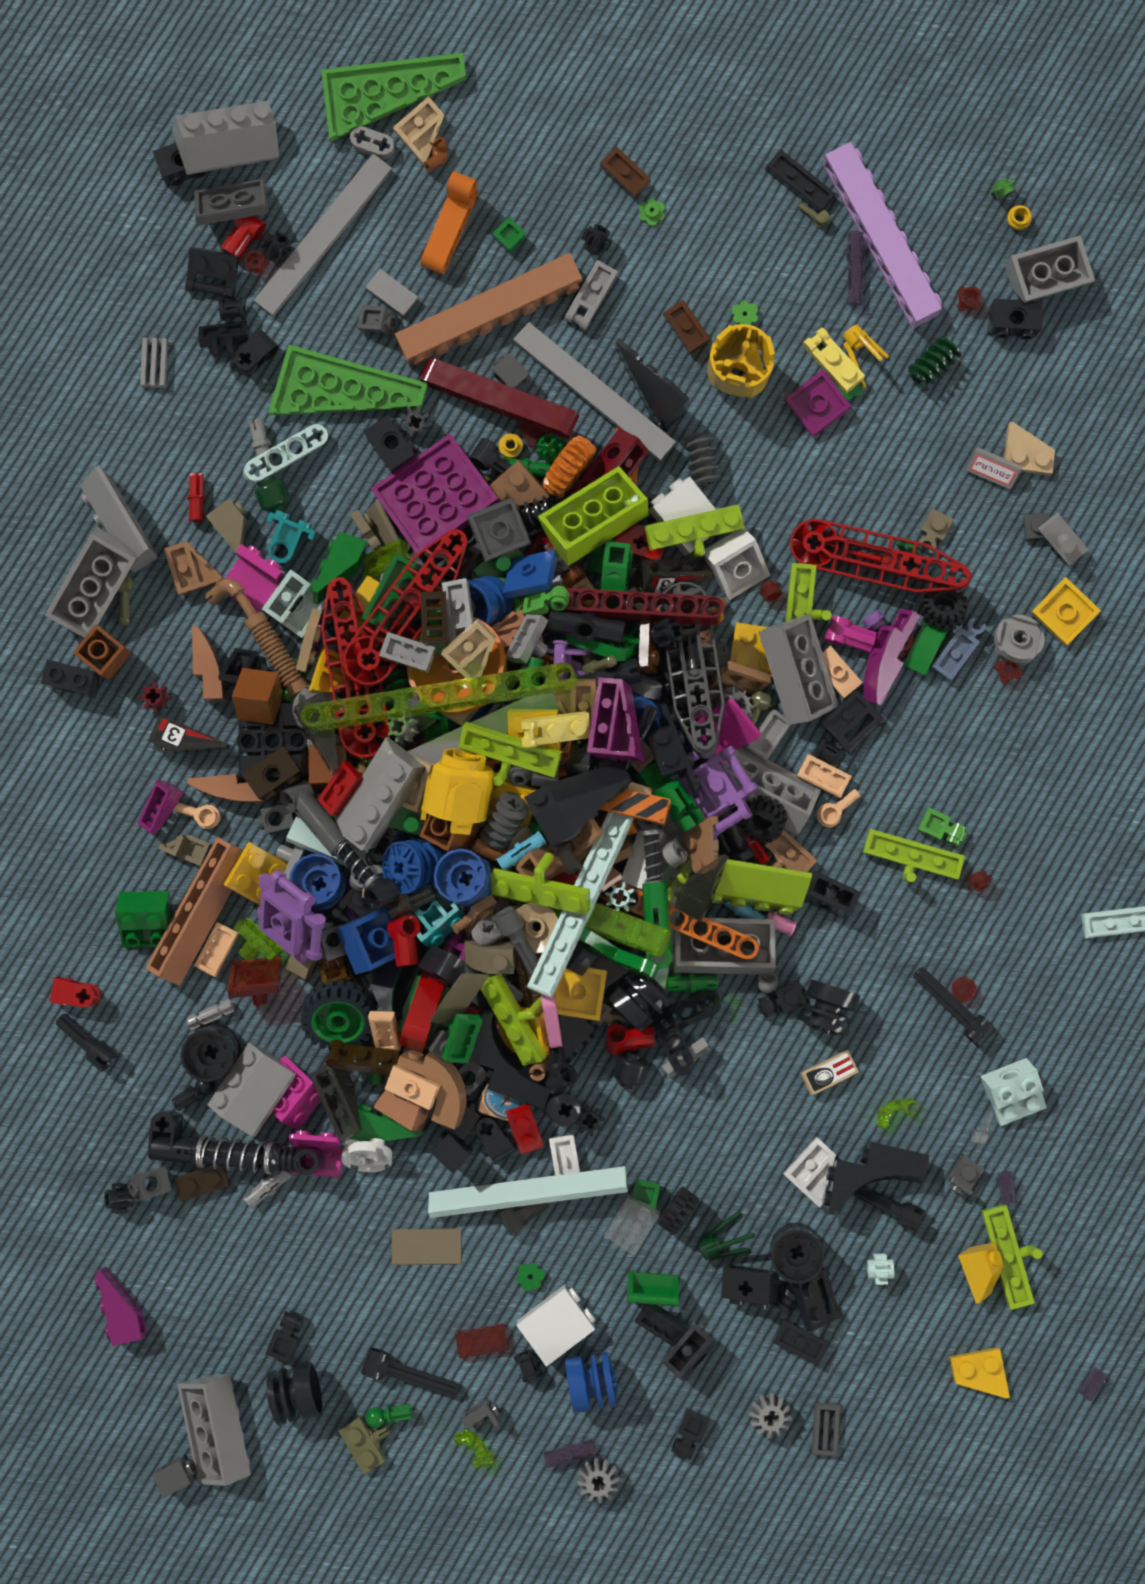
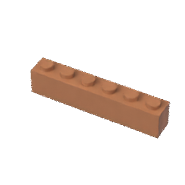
M219 837L216 838L145 967L147 970L161 979L179 986L181 985L232 892L223 883L243 852V849Z

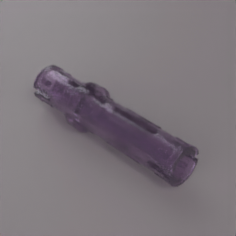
M858 230L848 232L846 260L848 261L847 305L849 306L863 305L864 233Z

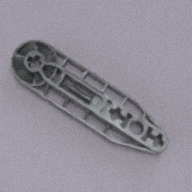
M679 582L671 585L664 591L666 594L696 595L699 593L701 596H707L700 586L691 582ZM666 604L660 605V612H665L669 609V606ZM686 606L687 608H683L681 611L688 614L693 612L695 608ZM709 608L706 612L711 615ZM680 624L683 629V638L681 640L682 642H688L687 652L690 670H686L682 642L678 643L679 648L670 651L666 650L674 712L693 751L701 758H709L717 750L725 708L713 625ZM710 630L712 645H702L700 632ZM697 640L701 669H697L695 649L691 641ZM714 652L716 667H705L703 655ZM669 658H680L682 671L672 673ZM717 675L719 690L708 689L707 677ZM673 681H684L686 694L675 696ZM695 695H700L701 705L697 706ZM721 697L720 714H712L710 700ZM687 703L689 717L682 719L676 704ZM698 717L707 718V721L704 723H698L695 720ZM715 722H718L717 732L714 729ZM686 726L691 727L692 736H690ZM706 734L708 745L703 746L701 735Z

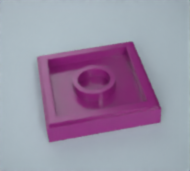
M823 369L784 398L786 404L812 438L852 409V406Z

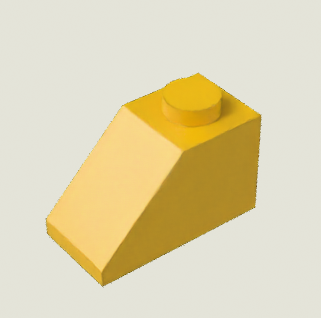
M995 1242L969 1247L958 1255L976 1304L981 1303L992 1294L1004 1267L1001 1253L998 1251Z

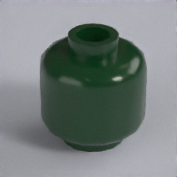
M274 476L257 483L258 487L254 493L263 511L271 510L275 514L276 510L283 511L286 509L284 504L290 501V495L283 480H276Z

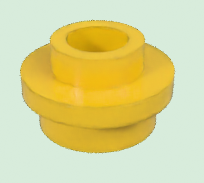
M1021 205L1013 207L1007 215L1008 224L1016 230L1027 228L1032 220L1030 210ZM1015 216H1021L1023 221H1017Z
M506 434L500 439L499 450L503 456L515 458L522 452L523 443L519 436ZM508 442H514L515 447L513 449H509L506 447V444Z

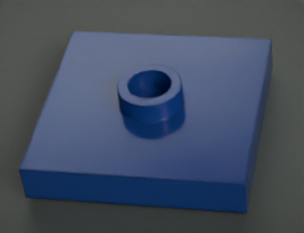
M556 550L511 559V566L508 569L502 592L505 599L551 590L559 556Z

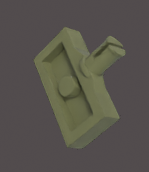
M361 1415L340 1427L338 1431L364 1475L387 1460L380 1448L379 1440L390 1435L391 1430L388 1429V1425H384L374 1432L367 1426Z

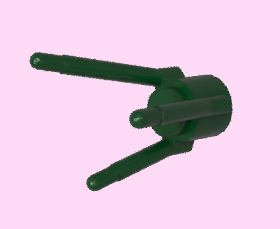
M736 1212L710 1232L702 1234L704 1240L699 1241L698 1244L705 1261L711 1258L716 1260L721 1257L749 1252L748 1247L723 1251V1248L754 1238V1233L720 1243L718 1237L713 1238L715 1234L737 1219L741 1212Z

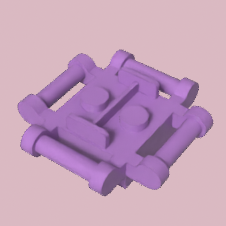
M707 740L702 741L703 746L708 745ZM733 746L725 748L718 755L714 753V755L708 758L709 761L693 770L694 775H699L702 783V788L699 789V798L697 799L693 798L685 776L682 778L678 774L670 777L672 780L678 777L686 791L695 801V806L700 808L706 819L712 816L718 817L735 805L738 807L736 812L713 826V840L718 838L717 835L743 818L747 820L752 816V812L745 802V797L758 789L756 783L751 782L735 756L736 751ZM694 751L690 752L693 762L700 758ZM727 760L743 786L742 790H740L723 761Z
M276 870L272 875H261L259 877V887L261 888L260 906L257 909V917L260 919L259 930L290 955L295 956V959L301 964L306 963L309 959L313 961L320 960L323 953L320 946L322 928L325 926V917L322 914H314L311 911V907L316 900L315 897L309 892L305 893L286 878V874L281 870Z

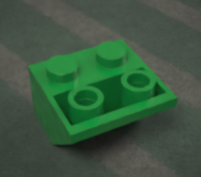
M169 891L119 893L115 916L123 948L157 947L173 918V907Z

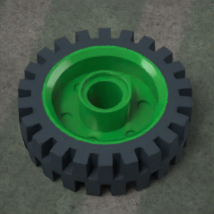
M333 980L327 981V986L324 983L318 984L317 989L315 987L311 989L310 994L306 995L301 1012L303 1032L305 1031L307 1039L311 1038V1043L314 1045L319 1043V1048L321 1049L330 1046V1042L334 1039L341 1040L345 1044L362 1046L364 1041L367 1042L370 1039V1034L372 1035L368 1016L370 1011H376L374 999L370 997V993L367 990L363 991L362 986L357 985L353 988V982L348 981L347 985H343V980H338L336 985H334Z

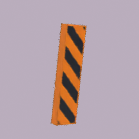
M624 789L612 802H606L599 810L665 825L672 801L668 798Z

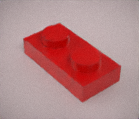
M342 762L317 800L331 816H338L364 778L350 762Z
M530 1104L506 1110L507 1119L520 1154L543 1148L544 1143Z

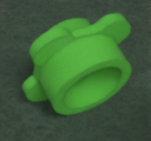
M1006 177L994 183L995 189L989 192L990 194L994 192L996 198H1000L1015 190L1012 183L1016 180L1008 181Z

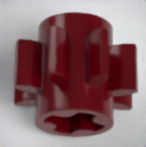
M153 682L152 687L149 688L143 686L145 690L144 695L139 696V699L146 702L143 708L148 710L153 706L155 713H158L161 707L168 709L166 702L172 699L170 695L164 693L168 687L163 685L158 689L156 682ZM157 693L160 695V698H157L154 702L151 700V697H154Z

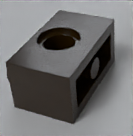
M283 746L242 775L258 799L270 801L280 794L279 789L285 785L290 787L300 780L299 776L303 772L288 749ZM278 769L280 778L276 782H270L268 778L270 771Z

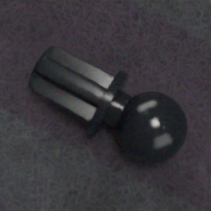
M197 1080L195 1087H192L190 1084L187 1085L185 1091L172 1098L173 1106L178 1111H181L194 1101L199 1102V1095L207 1096L214 1091L215 1082Z

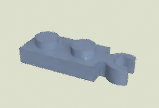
M974 616L967 621V630L965 631L960 627L930 667L949 682L952 681L980 643L975 636L980 635L986 629L987 625L985 624L978 630L973 628V622L976 619Z

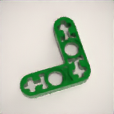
M634 629L624 634L622 645L596 640L582 642L575 636H563V640L568 642V644L606 658L613 655L617 661H627L639 654L640 629Z
M585 927L578 940L608 961L648 978L654 979L660 969L659 966L645 958L618 949Z

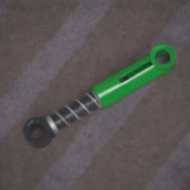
M637 819L639 831L642 832L641 836L644 837L642 848L645 850L643 859L646 863L644 871L647 877L644 881L645 883L642 884L647 948L646 959L659 966L660 969H663L672 963L673 952L667 882L662 880L664 874L661 872V864L663 862L660 861L662 850L659 847V841H661L659 836L662 825L657 823L646 824L644 820ZM656 918H659L660 944H657ZM657 949H662L666 953V960L662 964L655 962L653 954Z

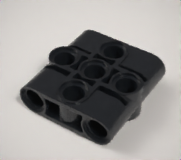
M293 703L280 705L278 711L279 720L274 725L238 720L236 742L239 758V779L245 780L242 775L244 772L283 746L288 749L290 754L305 752V755H292V757L303 772L299 777L309 778V750L307 746L309 733L304 729H287L299 728L292 713ZM243 729H261V730H243ZM297 735H303L304 743L300 747H294L292 743ZM248 736L255 738V744L251 748H245L244 740ZM278 736L280 739L278 746L270 748L268 745L270 737ZM243 754H261L258 756H243ZM279 770L270 772L268 778L279 779Z

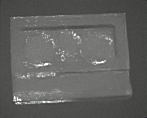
M628 1194L606 1230L604 1238H609L614 1241V1244L635 1256L659 1218L660 1212L640 1200H635L632 1198V1195Z

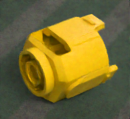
M747 324L729 325L712 344L708 360L707 373L712 386L724 393L738 397L752 398L759 394L767 385L775 362V351L771 337H768L761 329ZM759 350L762 352L766 370L763 368ZM737 368L745 374L743 376L734 375L732 369Z
M451 748L443 750L442 758L433 766L432 773L427 777L423 804L421 806V820L426 821L429 814L451 821L450 832L452 834L470 835L473 823L485 821L488 816L494 784L493 778L495 777L493 769L485 765L486 757L464 749Z

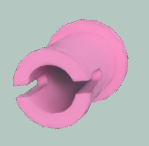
M768 911L765 919L775 920V930L792 936L796 928V921L777 915L776 911H773V913Z

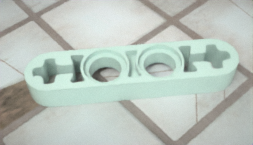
M320 424L311 425L251 459L243 469L244 478L250 483H259L312 453L325 444L328 438L327 430ZM312 431H314L316 434L320 432L322 434V436L320 437V442H318L317 439H314L309 442L308 445L311 448H308L305 440L309 439L312 436ZM291 442H298L302 445V452L300 454H294L290 451L289 444ZM273 453L279 454L282 458V463L278 466L272 465L269 462V455ZM263 459L266 467L259 471V477L255 474L250 475V466H253L255 469L262 466L263 462L260 460Z

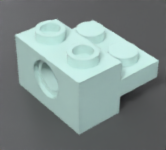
M290 569L262 607V610L302 638L305 634L312 609L323 610L326 598L318 605L314 604L313 593L310 592L311 584ZM302 596L303 599L301 600V602L298 604V606L295 608V610H294L293 613H292V612H291L292 608H293L294 605L297 603V601L299 600V598Z
M1027 1058L981 1076L986 1095L991 1101L1000 1126L1047 1108L1042 1095L1044 1090L1038 1071Z

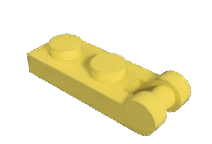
M821 327L815 332L816 335L813 338L806 339L802 344L806 351L847 394L865 379V375L830 338L828 332ZM820 343L825 346L822 351L817 348Z
M583 711L521 720V729H524L522 746L535 747L542 744L587 739L590 735L589 713ZM538 727V735H534V729Z

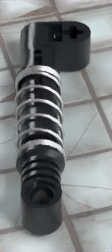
M174 1110L158 1112L152 1117L150 1122L148 1157L150 1160L191 1163L194 1167L203 1168L206 1165H213L214 1169H217L218 1166H225L228 1171L231 1167L240 1168L241 1172L244 1168L253 1169L254 1173L257 1169L260 1170L263 1165L266 1174H275L278 1171L293 1173L295 1171V1173L310 1175L321 1170L325 1163L322 1151L314 1147L291 1148L271 1141L269 1143L263 1141L260 1144H256L254 1140L243 1143L241 1139L230 1142L226 1137L219 1141L213 1136L209 1138L207 1136H198L196 1138L181 1137L182 1118ZM164 1120L166 1122H169V1127L166 1124H164ZM160 1131L171 1133V1137L160 1136ZM307 1155L312 1156L314 1159V1166L312 1168L308 1167L305 1163Z

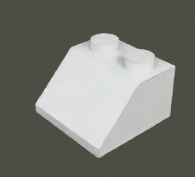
M745 528L734 531L705 549L703 556L708 568L728 600L733 599L771 576L756 539Z

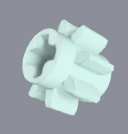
M625 882L622 883L621 888H617L615 884L612 885L614 890L611 893L605 892V895L609 896L611 900L606 905H615L616 913L620 911V907H624L629 912L628 904L630 902L636 903V900L632 899L630 895L635 890H626ZM621 890H623V895L627 896V900L622 901L618 905V900L614 896L615 894H620Z
M885 1253L873 1254L874 1260H867L868 1279H874L876 1285H888V1279H894L893 1259H887Z

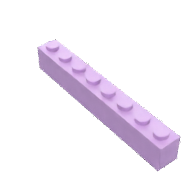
M849 142L825 154L822 165L911 328L913 329L937 317L942 309V301L939 295L932 291L928 275L921 271L916 253L914 251L911 252L905 233L898 229L893 211L887 209L885 197L880 189L877 190L871 171L864 167L859 149L854 148L852 143Z

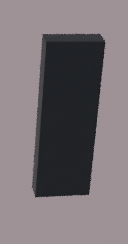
M781 149L765 167L766 172L817 213L823 211L836 196L835 192Z

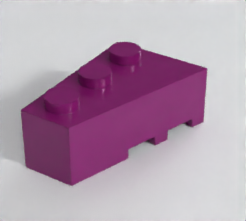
M598 677L587 752L596 758L644 762L631 686L623 679Z

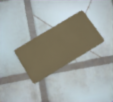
M460 974L429 1022L449 1023L455 1018L456 1014H463L489 975Z
M393 1229L392 1264H461V1229Z

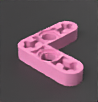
M537 954L538 960L540 959L542 954ZM555 992L552 998L541 994L550 1048L562 1047Z

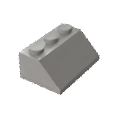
M1081 235L1012 255L1005 264L1011 287L1024 303L1095 282Z
M249 1042L207 1106L221 1118L255 1138L297 1074L268 1050Z

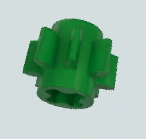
M547 434L540 438L536 453L540 461L545 459L546 463L553 464L559 453L566 446L563 438L558 439L557 435Z

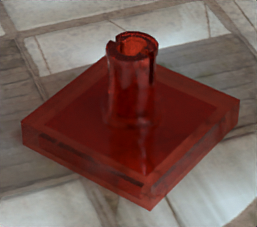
M281 956L232 962L227 988L228 997L252 996L255 1006L266 1004V994L279 993L282 971Z

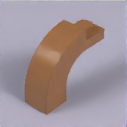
M590 818L580 828L582 831L576 837L552 849L551 845L529 851L515 865V868L520 874L534 877V869L544 854L549 852L554 856V859L545 871V879L550 880L584 858L590 852L592 845L604 833L596 821Z
M409 1050L400 1055L397 1066L423 1075L428 1080L441 1085L431 1121L456 1129L461 1124L466 1109V1089L456 1067L451 1062H445L444 1059L433 1055L431 1052L425 1057L416 1050Z

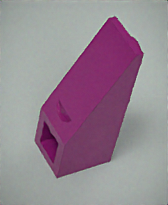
M106 1266L96 1271L95 1285L97 1290H100L102 1296L100 1309L102 1315H106L107 1325L105 1326V1333L107 1339L111 1340L112 1346L143 1339L147 1335L142 1309Z

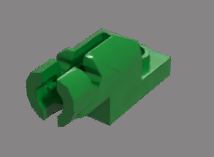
M655 762L635 775L643 786L652 788L651 795L671 799L672 802L668 813L684 833L706 819L700 808L695 806V801L686 791L678 777L673 780L669 777L662 779Z

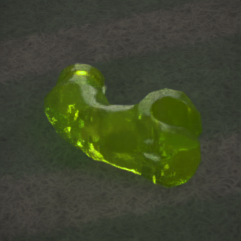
M912 1098L888 1102L877 1111L878 1127L887 1128L890 1124L891 1116L898 1110H903L908 1115L914 1116L916 1112L909 1111L908 1105L910 1103L918 1104V1102Z
M465 1429L463 1432L456 1433L454 1436L455 1443L471 1447L474 1451L475 1457L472 1459V1466L474 1468L481 1469L483 1465L485 1468H489L493 1464L492 1454L473 1431Z

